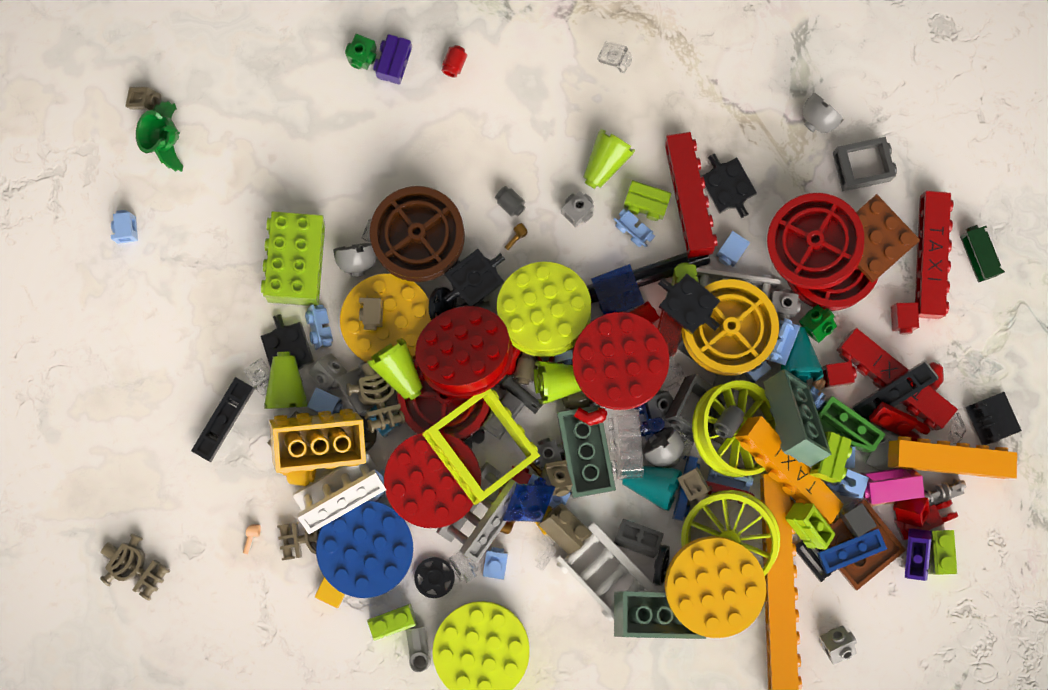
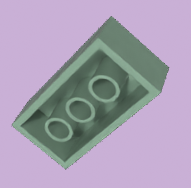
M785 369L764 381L765 396L771 406L770 413L776 423L775 430L780 437L782 451L809 467L832 455L809 385Z
M600 405L582 409L590 413L600 408ZM578 409L558 412L557 418L564 456L567 462L566 467L573 484L571 487L572 499L615 491L616 487L604 424L587 425L574 417Z
M614 592V637L706 639L705 636L689 630L678 620L668 604L665 593Z

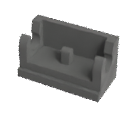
M626 519L622 520L614 544L655 558L664 533Z

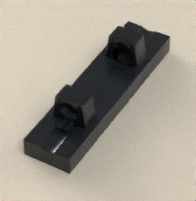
M924 360L853 405V409L857 414L870 422L869 416L882 402L895 407L938 380V375L928 362ZM907 378H910V379L912 380V382H913V387H912V385L909 383V381L907 380Z
M237 377L234 378L191 452L212 462L255 390L254 387Z

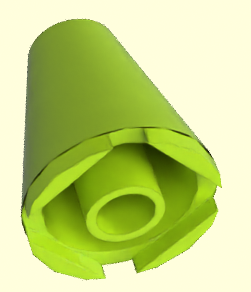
M600 129L597 134L583 176L586 179L585 184L593 189L596 187L601 188L635 152V149H631L629 144L613 134L610 136L605 134L606 131Z
M401 338L396 340L398 344L395 346L389 344L371 357L373 360H368L367 363L404 399L409 398L413 400L421 394L422 384L407 344Z
M277 352V356L272 359L264 409L307 407L308 402L295 356H290V352Z
M544 361L535 362L538 369L534 370V387L536 394L540 393L541 399H538L540 404H547L582 391L576 382L573 365Z

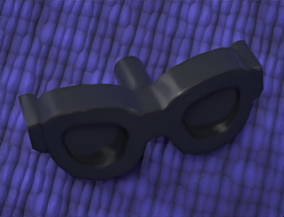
M483 429L478 430L473 434L472 438L464 440V442L472 450L473 442L480 444L484 441L485 431Z

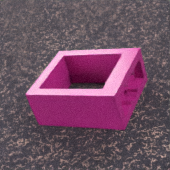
M897 468L860 473L869 477L863 497L871 504L925 497L923 477L915 470Z

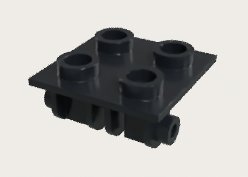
M1005 392L965 407L982 445L998 442L1003 438L1022 431Z

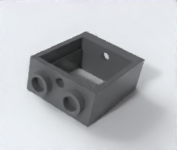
M886 137L843 145L834 150L833 157L842 192L890 182L896 177L897 167L892 162V148L890 143H887ZM878 147L885 173L854 180L848 153Z
M698 374L685 377L664 420L669 422L673 429L683 432L690 441L694 442L692 424L679 415L691 391L701 398L705 392L714 386ZM721 393L716 399L725 406L724 396ZM712 406L710 407L708 416L718 419L719 413ZM708 422V432L710 437L714 429V424Z

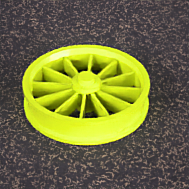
M743 380L720 384L705 392L695 407L692 419L694 443L705 463L719 474L728 477H744L765 471V468L758 463L754 465L751 454L743 449L740 442L735 438L746 420L752 417L759 407L765 420L775 430L776 423L770 413L771 406L769 400L765 396V390L760 386ZM731 389L738 390L737 407L744 412V421L734 436L727 438L716 452L710 439L719 437V435L716 434L709 437L708 422L715 424L717 419L708 416L710 407L712 406L719 415L722 414L725 407L716 399L721 393H723L727 408L730 405L736 406ZM749 395L755 402L745 414L747 396ZM731 445L729 464H727L721 457ZM739 452H741L745 469L737 468Z
M724 490L713 493L695 505L684 521L681 532L682 547L691 542V529L694 526L712 535L731 539L749 551L768 558L766 564L762 567L764 576L769 572L777 559L781 539L778 523L770 509L751 494L737 490ZM726 499L743 502L733 528L730 525ZM722 500L726 529L707 506L708 504ZM748 504L761 515L738 531L736 530L744 508ZM702 508L721 532L694 521ZM762 517L770 530V533L741 536L742 532ZM771 538V552L767 553L742 542V540Z

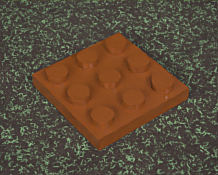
M878 194L856 212L862 222L865 236L863 255L857 267L871 283L878 279L920 241Z
M861 499L857 504L863 503L877 525L871 530L879 529L887 549L838 569L856 591L906 551L905 547L865 499ZM840 517L830 525L835 532V536L828 548L854 538Z

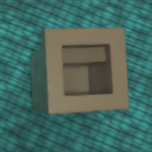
M359 298V302L363 306L359 311V320L363 321L364 330L375 331L377 327H382V299Z
M566 460L545 464L541 475L548 496L556 495L561 497L569 493L573 484L566 467Z

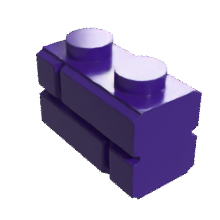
M390 34L387 35L386 41L382 40L380 44V52L382 53L380 59L375 60L373 68L378 79L390 81L398 85L401 84L412 50L410 40L398 38Z
M909 529L905 578L927 581L931 531Z

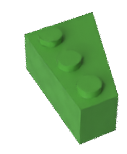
M835 397L826 398L825 404L818 411L824 432H833L851 439V446L856 447V450L865 453L874 452L886 434Z

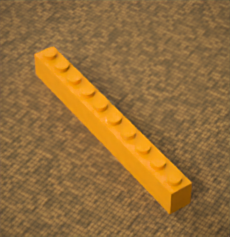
M760 474L761 501L773 513L779 526L781 538L777 559L765 575L768 690H801L802 679L801 676H798V667H801V656L797 654L800 634L799 631H796V622H799V611L795 609V600H798V589L794 587V578H797V567L793 565V556H796V545L792 543V534H795V531L785 518L794 501L790 499V495L782 490V486L777 481L773 480L768 474ZM762 517V534L770 533L769 527ZM762 538L763 551L770 553L771 538ZM763 557V566L768 560L766 557Z

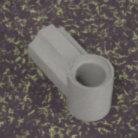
M425 627L406 630L410 656L409 665L413 671L423 672L431 664ZM418 655L423 656L426 660L423 668L415 665V658Z

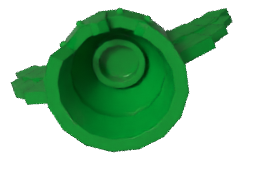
M162 101L160 104H156L153 110H148L141 115L136 127L137 146L144 153L155 152L161 164L164 163L168 169L171 168L175 172L177 170L182 172L183 164L178 159L174 149L180 132H178L171 120L177 108L175 103L171 104L169 101L164 103Z

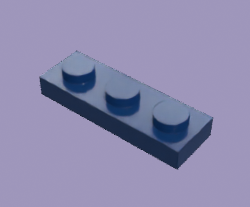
M687 457L683 475L697 467L700 469L697 457ZM681 485L672 519L683 521V518L687 517L690 510V505H687L688 497Z
M874 529L860 537H854L817 552L824 572L830 573L884 551L887 547L879 529Z

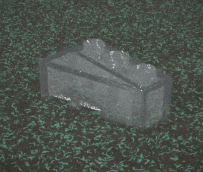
M639 410L613 411L611 418H608V428L612 432L610 452H614V460H611L612 473H616V479L643 478L644 466Z

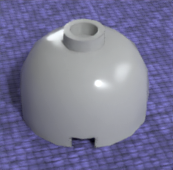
M813 93L804 104L802 112L804 119L807 121L804 125L812 132L815 130L821 133L831 132L844 119L816 93Z
M371 243L354 244L346 248L343 246L333 249L334 258L340 270L345 273H352V277L365 275L364 271L371 269L376 260V254Z
M668 427L655 434L657 438L652 443L648 440L640 451L645 459L655 467H673L681 460L680 456L684 450V441L677 430Z

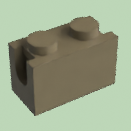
M563 503L550 510L538 524L568 555L580 549L584 545L582 542L592 535V532Z

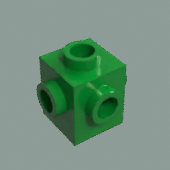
M355 34L352 43H348L345 54L352 67L368 70L369 65H372L376 59L375 52L377 47L374 40Z
M816 305L799 320L801 327L805 328L807 335L818 343L837 327L833 319L835 317L828 308L823 309L819 305Z

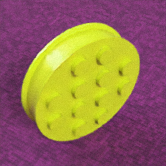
M536 262L519 268L504 282L497 298V315L505 323L512 345L515 348L532 356L551 357L565 353L575 346L580 333L591 321V298L584 281L570 268L554 262Z
M476 601L458 607L444 619L435 635L433 662L436 672L449 690H513L524 676L529 662V640L523 624L513 612L497 603Z

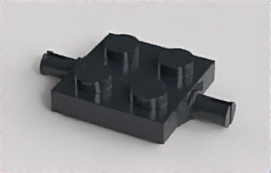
M715 153L712 156L710 155L708 159L713 169L702 176L705 180V188L720 214L728 209L736 208L741 218L746 217L749 213L743 204L747 199L755 196L757 192L741 163L736 157L727 163L721 164Z
M476 249L444 274L451 283L453 290L443 296V298L449 304L459 296L468 306H475L504 283L496 269V266L505 261L504 256L499 253L490 261V259L484 257L479 249Z
M686 274L674 286L664 277L658 283L668 292L659 308L691 335L704 323L714 331L721 325L711 317L713 309L720 300L690 275Z
M281 314L273 316L276 329L260 336L270 368L272 359L277 356V352H290V356H295L298 370L305 365L314 363L302 323L298 322L284 326Z

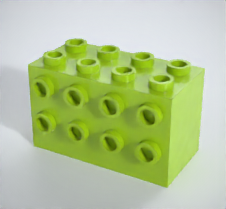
M272 211L271 218H267L269 238L265 239V251H267L268 258L263 261V272H265L266 280L261 282V293H263V297L266 298L268 303L306 306L314 304V306L319 305L325 236L323 215Z

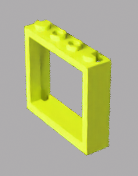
M493 389L473 396L422 434L474 505L483 501L540 457L536 445L527 439L522 426L516 424L512 418L511 411L502 405L497 392ZM482 398L527 457L484 491L439 432V429Z

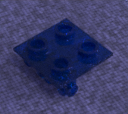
M630 264L591 278L600 303V310L604 315L623 312L644 304Z
M645 404L633 408L635 415L640 417L639 431L642 437L645 436L646 441L651 439L653 434H657L664 428L665 422L662 418H648Z
M541 477L535 480L534 484H515L502 520L542 522L555 486L547 485L546 480Z

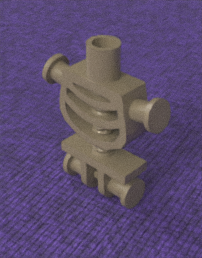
M368 363L363 364L361 367L365 377L359 378L356 383L357 385L347 383L346 390L348 396L358 393L359 401L365 405H377L378 410L365 414V419L377 418L374 421L371 419L367 421L369 431L372 433L374 429L378 428L384 430L386 428L385 424H388L390 427H394L396 423L404 424V415L402 411H399L401 408L400 404L385 407V402L394 394L395 390ZM385 383L384 387H379L381 384ZM388 389V395L382 397V393ZM399 411L397 415H392V412Z
M291 523L293 532L291 535H289L288 529L290 524L277 526V528H280L281 535L278 538L284 542V546H280V550L283 549L284 556L282 561L295 559V556H292L291 550L294 547L296 558H301V544L306 543L311 553L316 554V550L311 542L317 543L320 528L311 534H308L305 529V534L299 536L297 523ZM293 538L294 544L289 545L288 539Z
M131 533L129 544L122 543L119 548H116L109 542L105 544L100 553L110 559L105 567L108 573L100 577L101 581L105 585L111 586V581L114 578L118 581H128L139 576L140 579L132 591L139 592L144 585L147 586L143 592L140 591L139 595L150 601L152 593L154 591L157 592L159 589L156 584L164 582L163 577L166 573L170 572V569L159 564L160 562L157 560H153L146 571L143 569L145 554L143 550L137 548L139 541H142L143 538ZM122 565L124 566L121 570L117 571ZM158 566V571L156 573L153 572L155 568ZM128 570L132 571L130 575L126 577L122 576V574L126 573ZM151 577V578H153L154 580H153L152 582H150V581L148 580V578Z

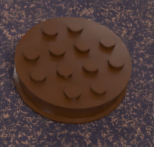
M410 186L393 192L379 204L370 224V241L379 262L388 272L406 281L425 282L442 276L456 264L464 247L465 231L460 212L450 198L433 188Z

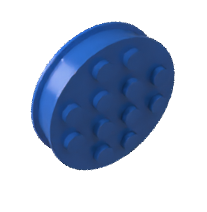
M366 501L321 527L316 543L318 565L326 580L338 591L357 598L377 597L397 586L410 568L413 558V539L410 529L405 520L391 507L375 501Z

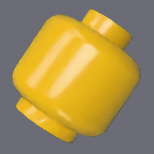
M316 469L312 471H293L291 473H283V475L286 476L289 484L305 487L310 482H314Z

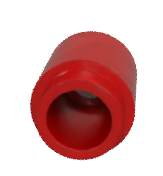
M458 45L448 48L441 65L443 67L442 73L456 78L461 73L468 56L464 48Z

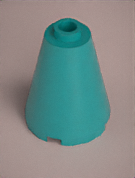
M800 327L786 365L781 364V370L785 369L807 384L806 380L813 378V382L818 381L824 374L805 328Z
M629 464L627 468L623 467L620 479L623 480L622 484L661 509L669 511L675 500V492L680 485L677 478L682 476V472L673 468Z

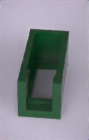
M978 225L965 229L966 233L960 236L979 283L1005 273V271L1000 268V261L989 234L985 231L987 226L979 228Z

